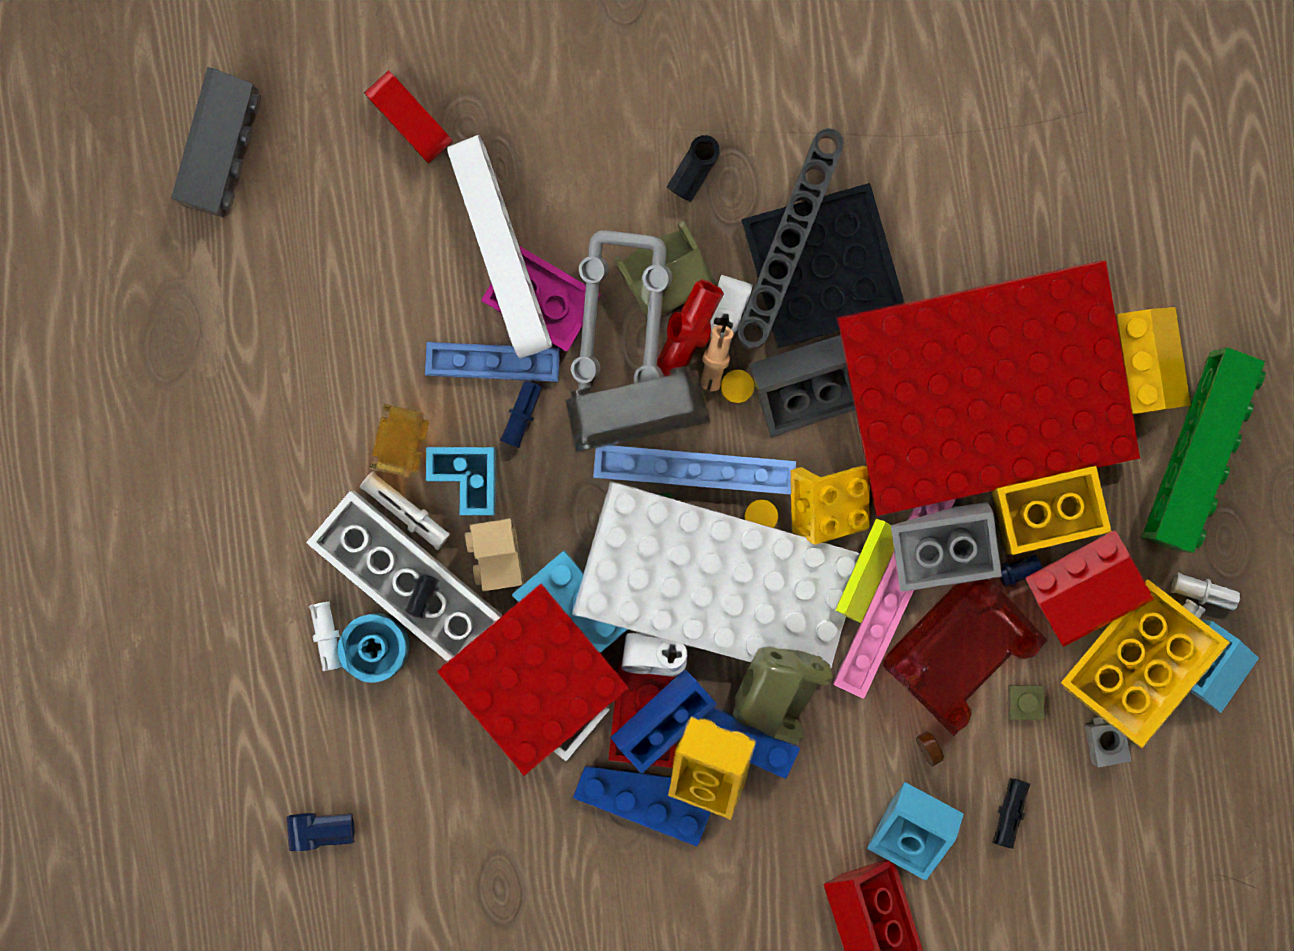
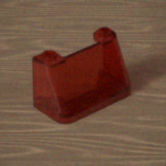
M987 579L956 583L889 651L884 659L883 666L950 734L955 736L970 721L972 709L966 701L1011 655L1020 660L1032 658L1048 640L1008 596Z

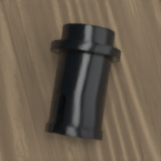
M420 573L419 577L413 580L416 584L404 611L418 618L425 619V614L435 591H439L440 588L437 586L438 579Z

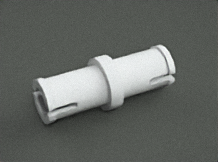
M330 601L309 606L315 635L312 637L314 643L317 642L323 667L322 671L343 667L338 656L337 638L340 635L339 630L335 631Z

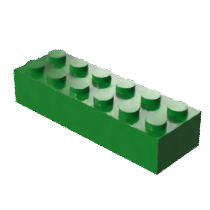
M1229 347L1209 353L1193 395L1191 406H1189L1140 538L1176 552L1194 553L1196 548L1199 549L1202 546L1206 537V530L1203 529L1207 517H1212L1218 504V498L1215 497L1219 485H1224L1230 472V466H1227L1231 453H1236L1242 440V435L1239 434L1243 421L1247 422L1254 408V403L1251 402L1255 390H1259L1264 382L1266 372L1262 369L1265 361Z

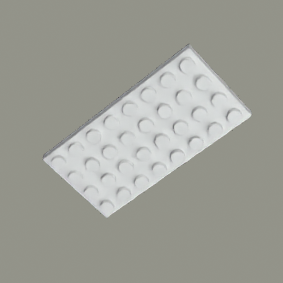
M610 482L573 614L752 662L759 648L770 646L778 649L799 650L820 656L832 667L846 618L845 615L836 611V608L860 553L826 543L814 545L802 536Z

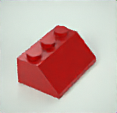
M1116 530L1025 578L1063 647L1154 600Z
M886 859L845 872L823 884L844 951H923L896 864Z

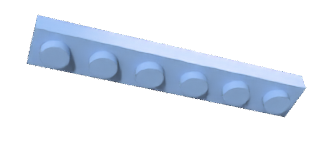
M596 444L593 478L791 495L790 470L796 469V461Z

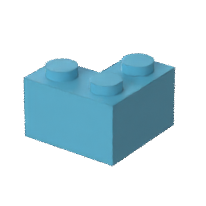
M426 447V481L460 482V515H496V448Z

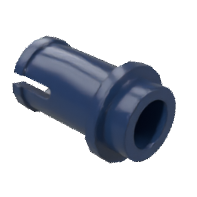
M1032 554L1009 565L1005 562L1002 564V577H999L1004 587L1010 586L1014 588L1016 583L1041 570V563L1036 554Z

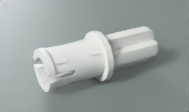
M1177 572L1171 584V593L1196 599L1201 605H1204L1206 602L1229 610H1235L1240 601L1239 592L1212 584L1210 579L1202 581Z

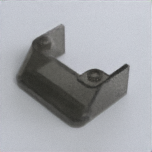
M690 365L671 369V376L595 393H591V388L571 391L572 398L565 401L576 453L583 454L586 450L694 426H708L711 421L698 371H691Z

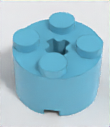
M370 613L354 619L344 629L338 642V656L343 668L355 678L369 683L380 682L396 674L405 665L410 651L409 637L403 625L396 618L383 613ZM371 638L374 639L375 643H380L382 649L377 651V656H375L373 651L367 650V645L372 643Z

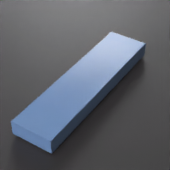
M426 342L425 376L559 382L560 348H548L519 359L513 346Z

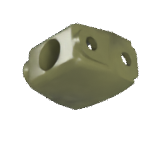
M684 221L678 223L679 231L659 237L666 246V266L671 270L673 277L671 285L663 290L661 318L685 305L696 281L703 279L717 286L697 243ZM639 248L623 261L620 256L615 257L614 262L647 319L650 290L643 283V273L646 268L652 265L653 250Z
M770 646L759 648L735 696L734 718L743 725L755 728L775 739L797 745L798 742L802 741L804 733L801 722L796 718L808 704L817 684L826 686L827 683L832 681L833 674L829 663L820 656L799 650L778 649Z

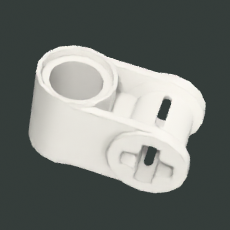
M721 274L718 287L722 289L724 295L710 321V337L712 336V329L718 326L714 322H719L721 318H726L727 325L731 327L734 334L736 333L742 314L745 312L753 284Z
M629 633L626 635L621 665L622 670L635 674L676 677L686 668L687 649L684 644L641 633ZM670 653H676L674 663H668L667 658Z

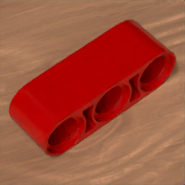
M389 70L364 92L368 99L428 164L453 142L443 128Z

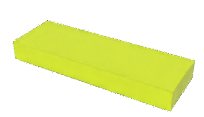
M879 519L875 520L836 608V611L859 623H862L894 551L891 525Z

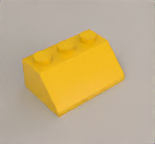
M1176 307L1116 314L1132 413L1139 414L1191 406Z

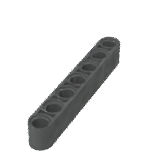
M826 128L819 131L810 146L737 331L738 342L746 349H758L769 336L843 149V137L835 129ZM824 138L831 139L836 145V151L830 154L823 153L819 149L818 142ZM812 169L820 171L824 178L823 183L820 185L810 184L806 179V172ZM800 200L808 202L811 206V214L804 217L797 215L793 209L794 203ZM784 232H794L799 238V244L794 248L784 246L781 242V235ZM776 262L783 264L787 271L786 277L779 280L772 278L768 271L769 265ZM765 293L772 296L774 307L771 310L763 311L758 308L756 297L760 294ZM748 325L758 326L762 332L761 340L754 343L747 341L743 334L744 328Z

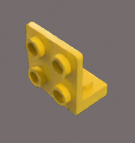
M859 466L824 477H819L802 467L790 470L793 533L807 538V541L816 545L860 532L870 527L867 467Z

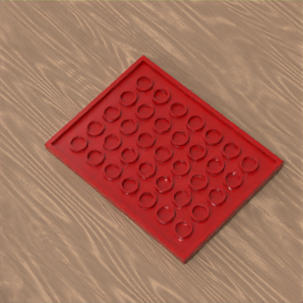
M1105 260L837 317L875 514L877 516L990 492L996 488L1096 466L1099 468L1140 459L1108 268Z

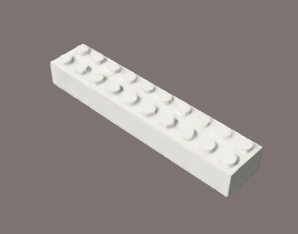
M350 491L307 541L309 546L447 662L503 616L356 491ZM420 573L438 579L437 586L440 588L439 591H435L425 614V619L418 618L404 611L416 584L413 580L418 578ZM610 705L554 752L567 761L610 710Z

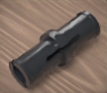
M1009 778L1003 805L999 806L998 809L1000 817L992 843L1007 848H1014L1020 821L1024 820L1025 817L1023 809L1031 783Z

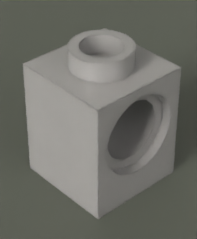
M1099 716L1093 717L1094 723L1084 724L1091 763L1099 768L1131 762L1128 740L1125 735ZM1106 731H1112L1114 734L1113 744L1108 748H1102L1100 744L1101 735Z

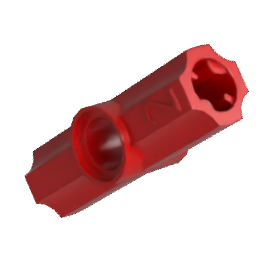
M703 279L696 281L682 311L673 313L668 321V339L657 359V366L661 369L663 375L669 379L678 380L679 377H682L696 348L704 347L709 341L711 334L710 321L724 295L722 289L710 281Z

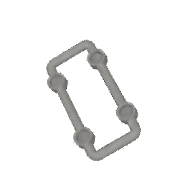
M600 230L591 237L588 257L583 259L579 265V274L586 282L580 357L573 361L571 373L574 379L578 381L577 397L580 404L585 408L631 416H644L652 409L654 390L658 389L663 383V373L657 366L663 290L671 285L673 277L671 270L666 266V246L657 237ZM603 244L653 250L652 265L646 268L643 273V283L650 290L643 366L638 368L634 374V383L641 390L640 403L593 397L590 395L591 381L598 377L601 370L598 360L594 357L599 283L607 277L609 272L608 264L602 257Z

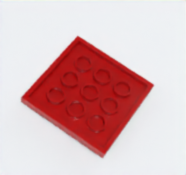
M542 583L436 671L523 776L629 688Z

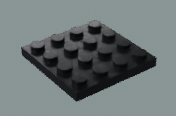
M870 183L823 197L772 326L777 348L838 332L837 317L905 303ZM804 201L793 205L797 215L804 217L811 214V206L808 202ZM786 207L741 219L757 279ZM788 231L781 235V242L787 248H794L799 244V238L794 232ZM776 262L769 265L768 271L772 278L779 280L786 277L787 271L783 264ZM764 293L762 296L766 310L769 311L774 307V299L769 294Z

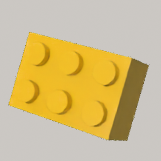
M1096 466L996 488L994 491H991L1006 554L1014 555L1112 532Z
M691 717L676 751L668 796L731 820L746 783L756 741L749 739L748 736L741 732H730L719 728L709 720H698Z

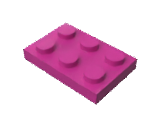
M519 246L551 343L568 353L583 326L586 285ZM491 283L481 301L502 313Z

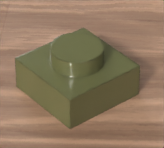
M1008 685L1009 719L1044 720V686Z

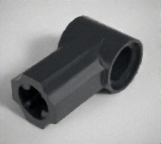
M708 135L696 137L666 188L691 203L710 170L718 161L720 154L718 142ZM704 143L711 145L714 149L713 157L709 160L699 159L695 154L698 145Z

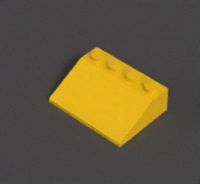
M1148 579L1145 583L1154 600L1111 622L1061 682L1066 691L1140 748L1146 745L1230 644L1224 637Z

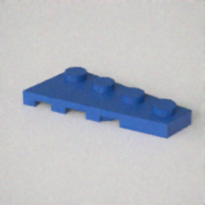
M585 765L573 795L574 799L697 847L711 813L668 796L671 777L658 774H644Z

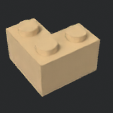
M505 519L470 525L471 532H466L465 538L468 553L474 552L475 559L478 558V565H473L475 584H482L483 591L524 585L515 520Z

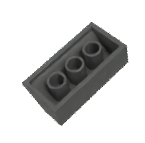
M207 67L171 197L182 206L223 218L225 210L230 211L234 201V191H231L234 178L238 179L243 168V159H240L243 146L247 147L249 145L252 135V127H249L252 114H257L261 103V95H258L259 90L254 84L215 68Z
M840 335L749 364L754 387L771 437L855 410Z

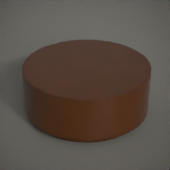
M926 731L916 737L919 749L932 767L944 760L943 752L930 732Z

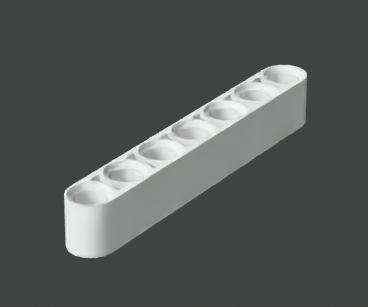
M480 135L448 146V154L518 358L522 359L551 348V339L486 147Z

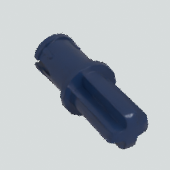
M530 381L523 383L513 410L509 409L508 411L511 412V415L500 441L520 448L529 421L534 420L531 416L542 392L541 386Z

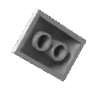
M988 502L953 507L891 525L900 592L1002 577L994 516Z

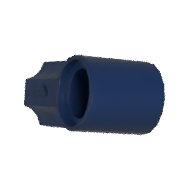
M302 813L286 816L289 851H308L324 845H340L355 842V826L352 813L316 816V813Z

